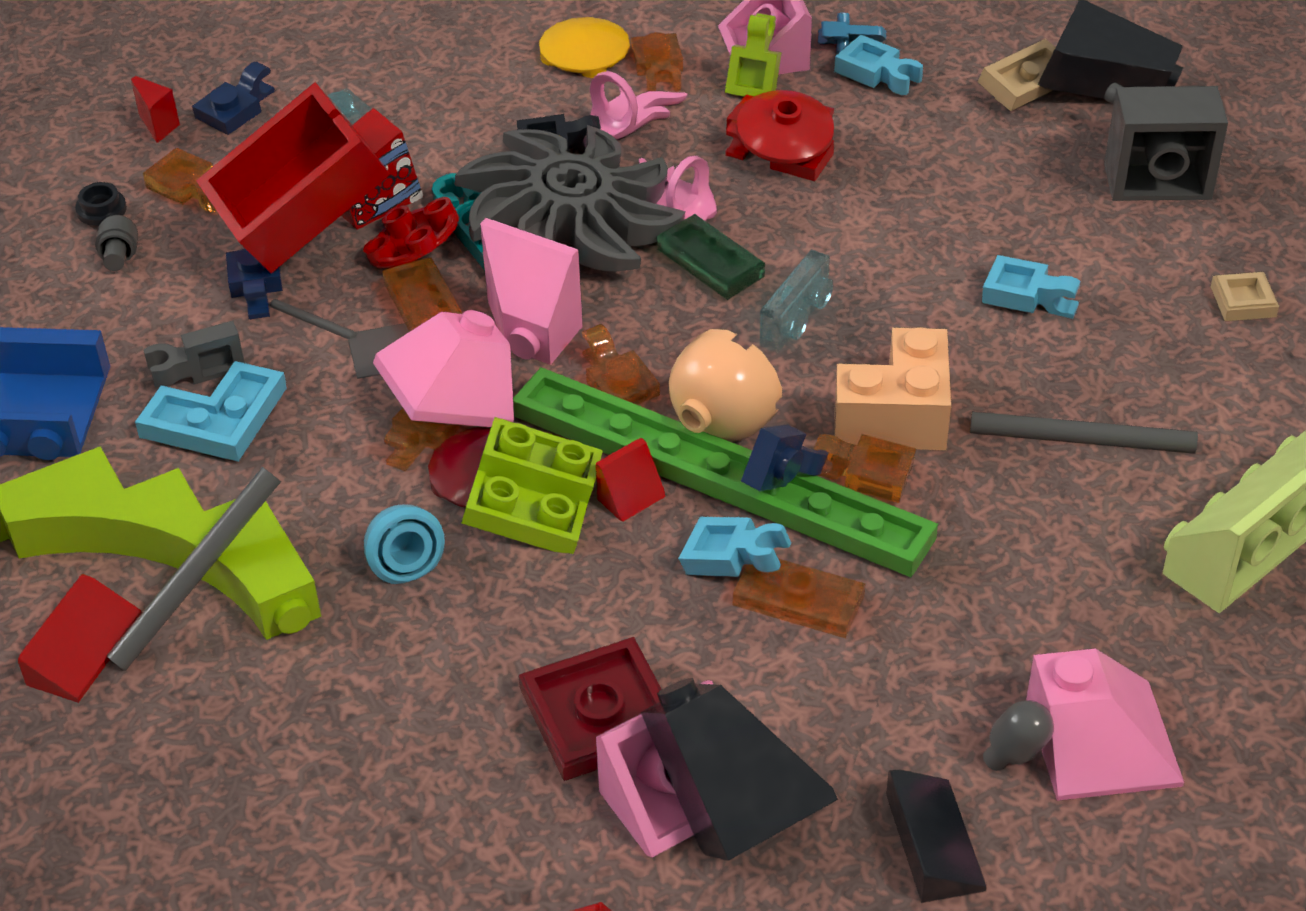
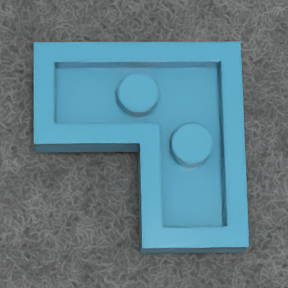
M235 361L210 397L161 385L135 421L139 438L239 462L287 389L284 372Z

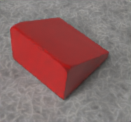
M134 76L131 78L139 116L156 143H159L180 125L173 90Z
M639 438L596 462L597 499L620 521L624 522L665 497L664 487L647 442L644 439Z

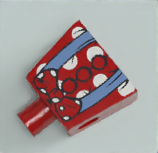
M375 108L368 111L353 126L391 175L341 215L356 230L384 217L389 211L397 207L407 206L424 197L403 132Z

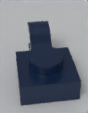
M259 62L250 63L243 70L236 87L224 82L192 106L195 118L229 135L262 112L260 101L275 92L273 86L261 81L271 73L270 68Z
M245 248L226 252L228 285L231 298L245 297L249 320L270 317L267 293L283 291L280 267L270 273Z
M788 424L761 428L741 482L758 491L786 487L795 478L798 471L809 475H820L829 452L823 449L812 450L802 446L807 434Z

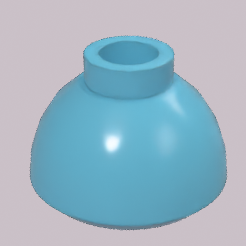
M394 505L378 513L368 525L364 537L365 558L371 570L381 580L391 584L410 582L421 578L437 566L444 551V532L437 518L425 509L415 505Z

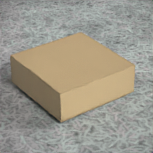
M1264 272L1216 275L1212 277L1210 287L1224 321L1277 317L1279 305Z

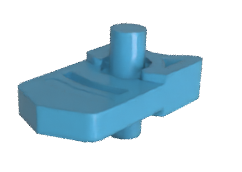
M838 13L837 21L821 22V29L818 30V43L837 44L838 54L849 45V42L854 41L859 35L882 42L886 40V30L882 26L850 25V14Z

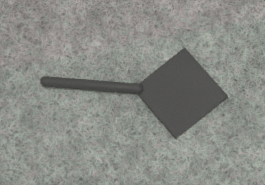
M273 299L270 303V306L278 311L348 339L357 379L381 375L373 364L376 353L414 329L413 322L354 332L280 300Z

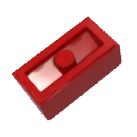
M85 574L80 575L18 657V664L26 686L79 703L110 661L107 657L108 653L141 615L142 610L95 578Z

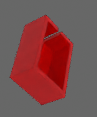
M314 82L198 178L196 182L237 241L272 273L390 176L391 173L342 111L320 86Z

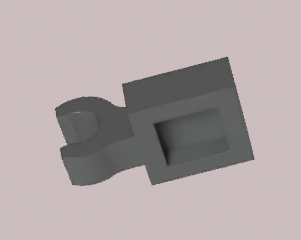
M234 321L180 335L183 347H174L170 344L160 343L151 345L143 350L155 387H160L161 385L169 386L187 377H191L193 383L198 384L225 376L235 361L245 363L239 333Z

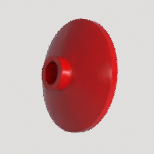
M774 90L754 96L742 106L738 113L736 129L742 144L754 155L775 163L796 164L818 157L829 147L834 135V121L828 109L815 98L796 91Z

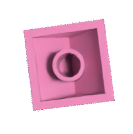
M743 0L718 25L731 55L733 45L746 46L750 15L756 16L757 13L776 16L775 30L768 50L782 53L778 75L810 70L812 17L803 0Z
M707 680L701 684H713V682ZM640 714L597 736L599 792L648 857H654L693 836L692 829L642 715Z

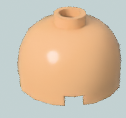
M710 329L698 335L684 348L677 358L669 377V396L681 423L688 430L694 433L706 432L730 442L741 441L758 432L776 415L779 410L776 409V403L782 398V386L776 370L763 352L752 344L745 350L738 343L731 341L738 334L729 330Z

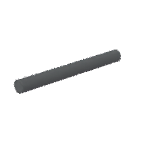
M974 411L971 413L970 433L1185 453H1196L1197 431Z
M264 467L259 470L108 653L107 657L125 671L129 668L281 483L278 478Z

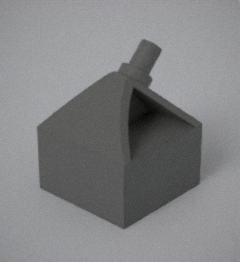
M1112 83L1105 93V100L1114 105L1104 161L1112 201L1212 200L1228 127V120L1218 86L1123 87L1117 83Z

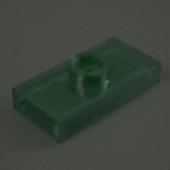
M696 214L657 236V250L727 300L765 277L766 263Z

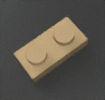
M1047 39L1037 42L983 68L978 83L1010 111L1053 91L1037 84L1056 47Z

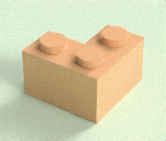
M892 328L889 365L837 364L834 447L917 450L947 449L951 413L947 329Z

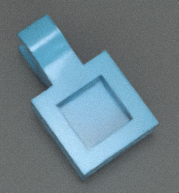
M997 255L983 285L982 303L1034 313L1038 303L1044 306L1048 313L1073 319L1079 302L1065 299L1062 296L1075 299L1080 287V280L1071 276L1048 275L1047 264Z

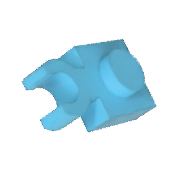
M859 35L835 56L834 72L872 88L883 82L888 84V88L892 92L907 95L909 93L910 80L916 83L922 81L923 65L913 59H899L900 50L864 35Z
M699 517L678 559L686 575L738 577L744 564H753L761 572H773L779 570L781 566L773 548H789L791 540L785 527L778 523H769L756 528L751 518Z

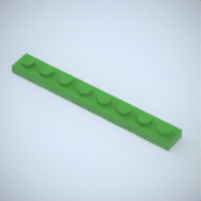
M542 367L539 368L513 398L514 417L568 439L601 449L603 453L608 455L642 438L647 442L660 476L908 577L913 576L937 539L938 523L816 475H809L798 471L795 478L786 487L758 491L741 482L752 450L706 432L694 433L677 420Z

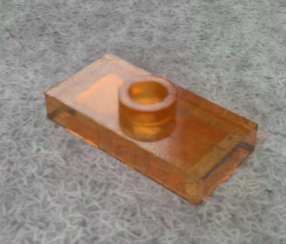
M432 257L382 271L384 285L409 332L440 312L463 314Z
M779 559L781 564L779 570L773 572H761L753 564L746 565L733 591V606L846 639L865 596L866 583Z

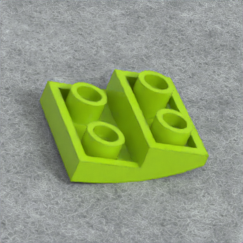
M494 417L461 524L553 552L574 554L587 505L596 480V462L601 460L603 450L575 440L539 431L520 423H513Z

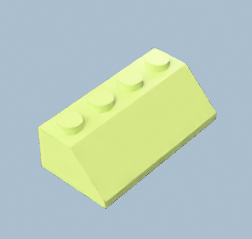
M1306 430L1298 437L1291 435L1286 438L1273 457L1262 465L1259 463L1252 465L1235 487L1226 494L1218 492L1209 500L1202 513L1189 523L1182 521L1172 529L1164 544V550L1167 551L1163 575L1216 612L1221 613L1306 542Z

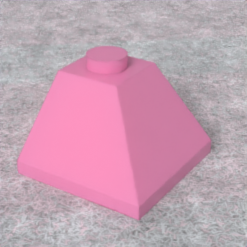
M485 218L480 223L487 299L497 328L510 343V350L516 356L522 359L533 358L551 365L583 327L578 249Z
M467 310L463 314L440 312L375 355L373 364L411 420L491 427L494 417L510 422L514 421L510 343L496 327L494 320L482 312Z
M1097 649L1033 656L1026 700L1042 704L1053 718V735L1048 744L1042 749V753L1057 801L1183 787L1184 780L1149 681Z

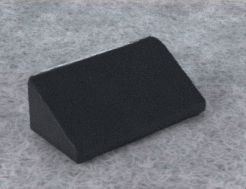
M890 770L888 772L886 796L921 903L986 892L987 886L949 779L905 770Z

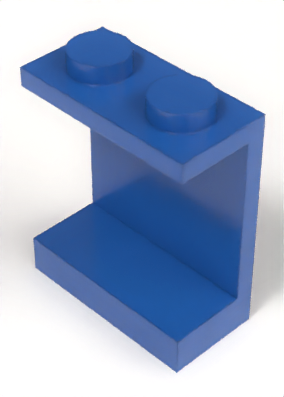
M0 327V457L3 455L35 456L43 460H53L57 457H73L81 453L111 367L101 330Z

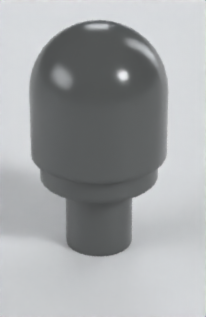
M123 215L109 216L100 223L97 230L95 247L103 260L104 266L108 270L118 271L122 269L124 261L130 260L135 255L138 243L136 225L131 219ZM128 243L130 245V248L125 259L126 247Z
M1023 700L1011 705L992 726V731L990 732L991 745L983 753L986 765L990 769L998 771L1004 769L1009 763L1022 764L1032 760L1048 744L1053 735L1054 722L1047 708L1031 700Z

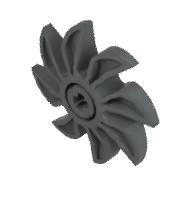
M588 125L584 154L579 155L567 152V140L557 134L530 129L503 132V143L511 151L479 157L467 163L455 175V186L482 192L474 201L469 214V235L473 242L482 239L480 223L485 218L558 243L570 244L573 248L578 249L579 264L597 270L628 271L640 268L641 257L630 246H641L661 241L674 234L683 225L686 211L656 204L665 191L668 168L662 157L633 166L620 167L621 146L619 142L609 133Z

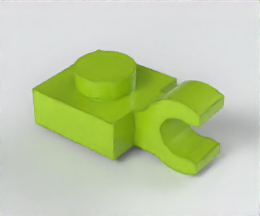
M757 13L756 16L750 15L746 46L736 44L731 49L725 93L745 96L746 94L757 96L764 92L776 90L782 53L768 50L775 30L776 16Z

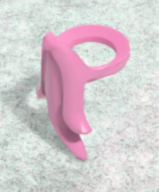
M610 71L597 74L590 84L591 115L599 116L601 130L609 133L616 140L633 133L650 121L668 118L670 111L662 106L679 104L687 98V93L663 91H649L635 96L625 79L617 73ZM608 81L619 86L620 95L610 102L607 101L604 93V84Z
M698 156L685 158L675 170L674 166L668 169L665 191L656 203L686 211L684 226L704 228L706 221L717 214L714 196L709 187V167L707 161ZM643 158L639 159V163L646 162ZM689 167H693L695 171L693 184L680 180L681 175Z

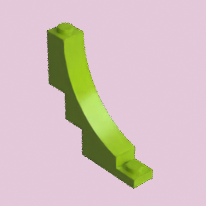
M100 446L0 484V542L9 539L19 559L57 553H112L140 557L178 569L235 499L204 511L179 468L124 489ZM265 501L201 580L214 586L233 600L253 620L267 640L282 633L291 634L302 630L310 621L321 617L313 577Z

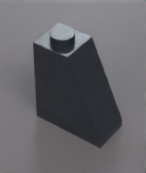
M1079 0L1037 85L1045 89L1104 99L1105 93L1112 83H1117L1123 87H1174L1184 68L1176 64L1183 45L1086 0Z
M687 678L660 690L657 693L660 702L640 712L699 848L706 856L729 861L838 800L832 786L722 685L696 684L693 678Z

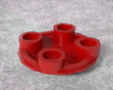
M440 197L430 202L427 206L410 211L408 206L397 207L389 211L382 218L385 228L375 238L365 244L363 251L370 264L378 268H393L417 261L438 248L453 233L459 221L458 213L448 197Z

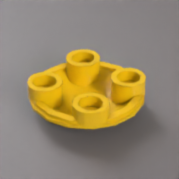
M593 17L571 18L556 23L544 32L539 40L540 59L546 65L555 66L564 71L581 73V75L587 78H594L597 74L606 72L607 68L614 66L626 56L630 48L629 36L621 26L606 19Z

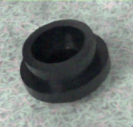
M97 182L81 189L75 209L77 217L81 222L91 226H99L109 216L124 215L127 205L125 197L122 193L118 192L113 184Z

